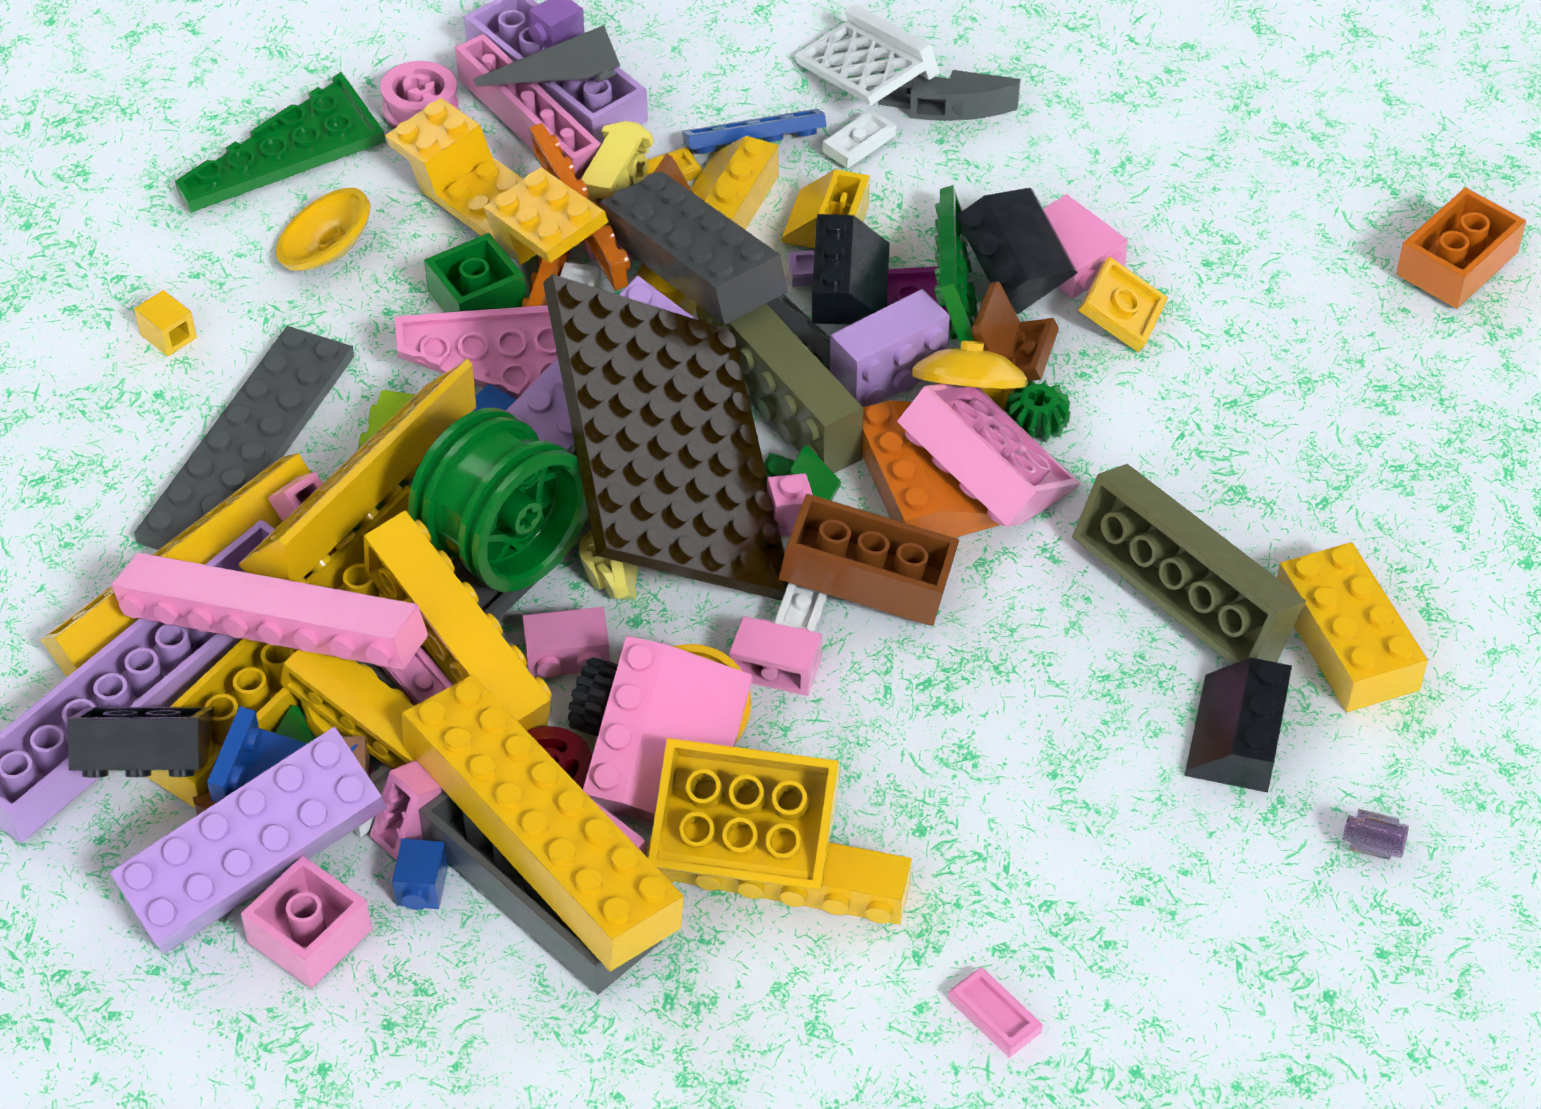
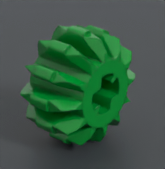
M1030 379L1026 387L1015 388L1013 393L1009 394V399L1006 402L1007 414L1033 439L1041 438L1046 443L1050 435L1060 437L1063 428H1066L1070 421L1071 412L1069 411L1070 401L1068 395L1062 393L1060 385L1048 386L1046 379L1042 384H1036Z

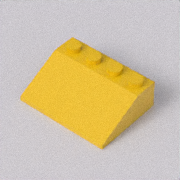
M667 738L648 859L658 869L821 891L841 774L839 760Z

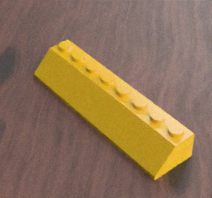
M749 136L740 138L712 155L691 190L699 198L746 230L779 177V145ZM642 264L632 281L637 276L641 277L693 316L697 304Z
M468 358L427 383L239 563L240 567L246 573L307 584L308 581L304 576L309 571L313 574L318 572L329 563L332 557L328 553L334 547L339 550L350 542L356 535L352 529L357 524L362 527L379 513L376 506L381 501L385 504L393 499L402 490L399 483L403 479L409 481L415 476L422 459L436 439L455 421L476 408L473 364Z

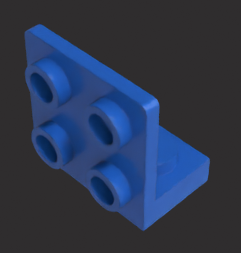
M239 706L207 781L212 802H219L308 743L259 728L256 711Z

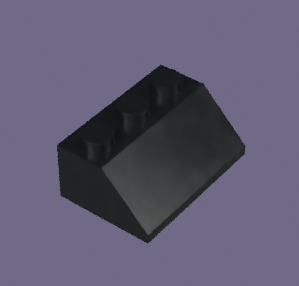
M1030 187L984 195L955 216L989 283L1000 282L1017 314L1078 273L1034 190Z
M817 214L812 282V323L851 325L887 307L890 243L854 215Z
M1251 657L1205 675L1184 776L1268 793L1292 665Z
M87 707L67 719L69 771L82 770V777L87 778L106 777L109 775L108 770H125L126 777H148L152 775V770H168V776L170 777L194 776L195 770H199L207 764L214 707Z

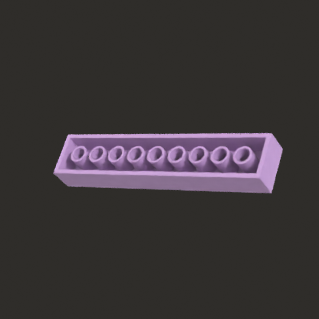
M263 520L258 521L206 565L245 572L239 563L275 528ZM309 571L304 578L307 579L312 572ZM139 618L0 732V828L22 844L100 778L82 777V770L69 771L68 718L87 707H170L243 638H234L228 635L203 632L197 629L167 625Z

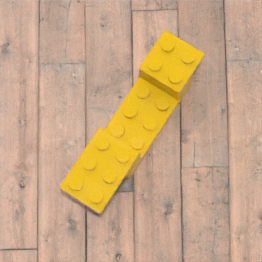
M443 98L428 104L425 109L407 121L400 123L397 128L385 135L389 146L409 160L423 194L480 236L490 233L505 253L520 265L536 254L552 263L608 223L604 210L542 167L528 174L523 179L493 158L480 124Z

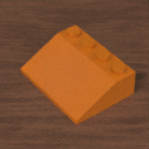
M889 400L863 407L862 457L890 519L953 538L999 526L998 523L987 514L988 508L982 502L966 495L959 486L961 483L951 473H946L939 469L932 461L933 456L924 447L915 445L906 437V430L897 421L912 402Z

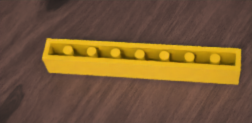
M299 453L282 456L152 555L206 565L258 521L263 520L276 529L282 523V520L267 497L298 476L311 473ZM110 586L40 640L65 676L68 677L139 618L123 615L114 591Z

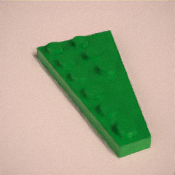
M339 72L332 77L333 83L324 89L320 87L315 88L309 92V99L300 105H289L251 130V137L241 144L235 141L227 146L226 154L216 160L207 159L175 181L176 190L191 213L386 142L384 130L344 74Z
M954 185L940 189V203L935 204L938 217L935 220L938 233L935 236L938 249L935 252L938 266L935 269L938 283L935 286V293L939 306L942 308L947 307L950 315L949 334L951 339L958 338L961 346V341H975L972 335V325L976 321L978 307L975 286L973 282H967L969 273L972 272L971 261L966 248L968 240L955 217L962 212V208Z

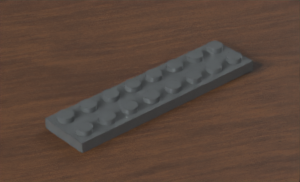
M286 326L135 530L136 542L159 550L284 456L354 358L353 346Z

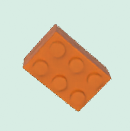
M1465 187L1403 242L1396 275L1458 309L1519 252L1527 220Z

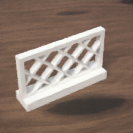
M856 4L845 10L847 22L794 55L797 64L870 106L918 75L930 80L940 73L931 44ZM848 35L852 36L851 39L841 40ZM864 47H869V48H870V49H865V50L856 51L858 48H864ZM847 50L846 53L834 54V52ZM819 54H825L824 56L815 57ZM884 57H888V58H889V59H886V60L875 61V59H878V58H884ZM866 60V63L852 65L853 62ZM843 64L841 67L829 68L832 65ZM905 68L902 71L894 72V69ZM885 71L882 74L871 75L873 72ZM860 74H862L861 77H856V78H850V79H848V76H854V75H860ZM879 85L871 91L866 90L867 87Z

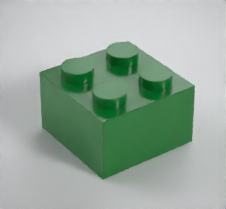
M490 233L424 259L428 292L444 313L522 307L523 299L527 297L525 276Z

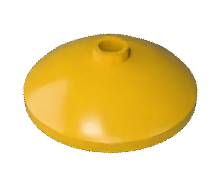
M349 187L327 193L310 203L291 220L282 232L276 246L278 261L286 269L308 271L329 265L345 256L356 244L368 223L371 207L368 197L362 190Z
M961 341V348L939 350L920 360L912 367L913 377L942 384L1001 389L1026 387L1027 377L1021 369L1006 357L983 350L984 343L976 341Z

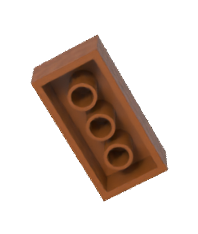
M806 493L786 546L779 580L933 626L960 539Z

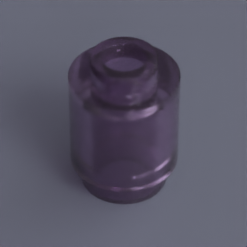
M1358 808L1356 817L1347 816L1342 840L1350 842V851L1390 860L1391 856L1402 858L1409 825L1399 823V818Z

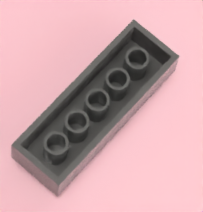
M663 171L649 174L642 181L628 188L617 190L612 196L600 201L601 208L605 211L608 219L606 225L611 226L617 244L724 325L788 292L779 253Z
M445 791L419 809L423 840L445 842L447 861L597 995L662 942L661 940L610 972Z

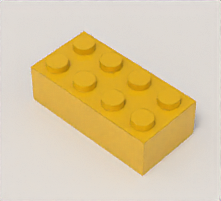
M1353 542L1280 562L1277 578L1306 600L1294 627L1346 713L1420 691L1428 659Z

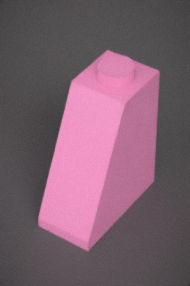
M417 761L389 771L382 794L387 809L375 816L369 835L396 861L402 838L423 840L419 809L444 791Z

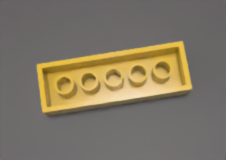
M404 510L365 534V571L386 599L418 604L428 633L427 638L422 643V647L454 685L474 675L526 731L548 726L550 698H552L549 687L541 677L534 678L526 668L527 661L521 650L514 644L509 646L502 637L503 630L493 614L488 613L486 615L477 604L479 599L472 586L466 581L461 583L453 573L455 568L449 556L443 550L437 552L430 543L431 536L425 525L419 519L414 521L407 511Z

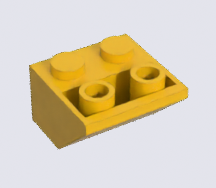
M834 169L801 188L782 235V243L815 248L817 214L854 215L864 222L869 208L870 175Z

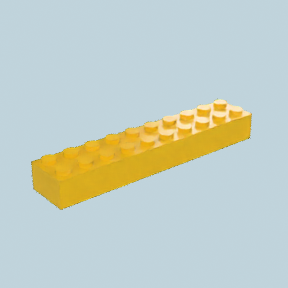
M408 485L403 487L393 499L379 510V513L355 533V537L331 555L332 559L329 563L306 579L308 581L307 584L385 598L365 571L364 535L404 510L409 514L408 501L411 487ZM248 639L239 641L170 706L214 707L207 764L199 770H195L194 776L170 777L168 776V770H152V775L147 778L195 808L193 797L210 793L207 781L239 706L256 711L259 728L273 733L276 732L291 705L298 706L302 714L305 713L304 708L302 709L301 700L280 684L283 663L298 649L270 645Z

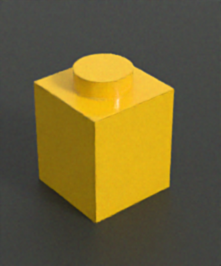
M165 290L160 291L134 308L140 335L167 357L197 338L192 312Z

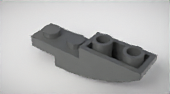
M952 70L950 78L933 77L928 80L918 75L880 99L878 105L910 109V118L955 121L986 118L1018 110L1021 79Z

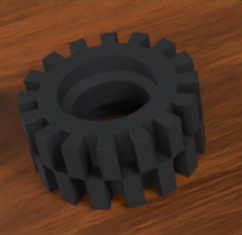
M592 657V659L589 658L586 665H583L581 676H578L575 681L577 684L576 689L572 690L571 696L573 700L569 703L568 710H570L568 714V721L570 722L568 725L571 729L598 737L618 664Z

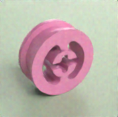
M430 61L403 63L389 70L381 80L380 91L384 100L382 104L383 116L386 122L393 128H397L400 123L407 121L425 109L428 104L435 102L439 98H443L459 110L456 97V78L448 68Z

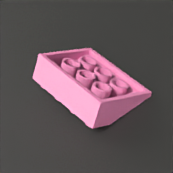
M949 384L924 386L897 421L906 430V437L915 445L924 447L933 456L932 461L939 469L946 473H951L961 482L959 484L961 490L969 497L982 502L988 508L987 514L999 525L1010 527L1025 523L1075 490L1080 484L1074 476L979 387Z
M626 636L583 791L610 813L654 823L667 738L735 747L753 676L667 644Z

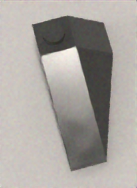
M603 25L483 74L473 80L476 87L582 81L595 78L596 83L616 76L614 69L620 67V63Z

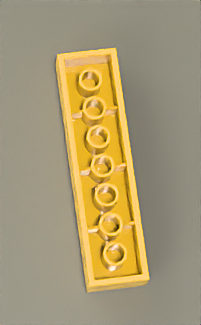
M474 675L402 712L403 746L610 972L681 929L683 894Z

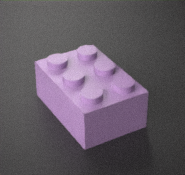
M921 289L831 334L830 372L862 407L881 403L883 400L899 392H904L922 381L912 376V367L916 363L939 350L948 349L950 315L930 295Z

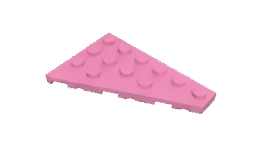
M547 305L394 316L397 354L399 358L441 373H445L468 358L473 364L474 385L484 388L491 384L515 399H518L558 358Z

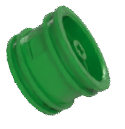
M482 408L470 412L455 421L436 439L417 468L408 501L409 515L414 521L419 519L425 525L431 536L430 543L438 551L443 550L451 557H460L464 567L473 576L482 580L490 588L501 592L519 591L533 585L551 572L574 545L588 515L577 456L567 452L565 448L553 442L539 441L536 432L528 424L500 408Z

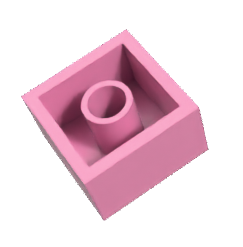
M303 855L241 913L248 943L311 989L372 931L367 900Z

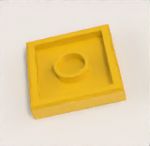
M1108 256L1099 268L1078 311L1139 352L1146 345L1168 297Z

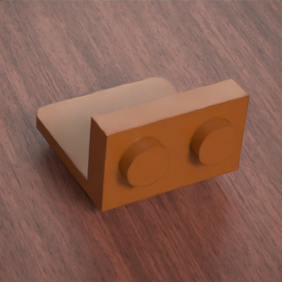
M991 282L985 296L982 298V305L976 321L972 325L974 340L984 343L983 350L997 353L1010 360L1023 371L1027 377V382L1030 379L1032 381L1042 379L1059 331L1055 319L1047 318L1020 322L1000 282Z

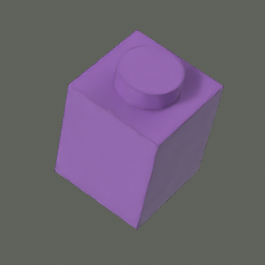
M546 0L529 10V33L534 42L541 44L546 49L585 33L583 8L572 0Z

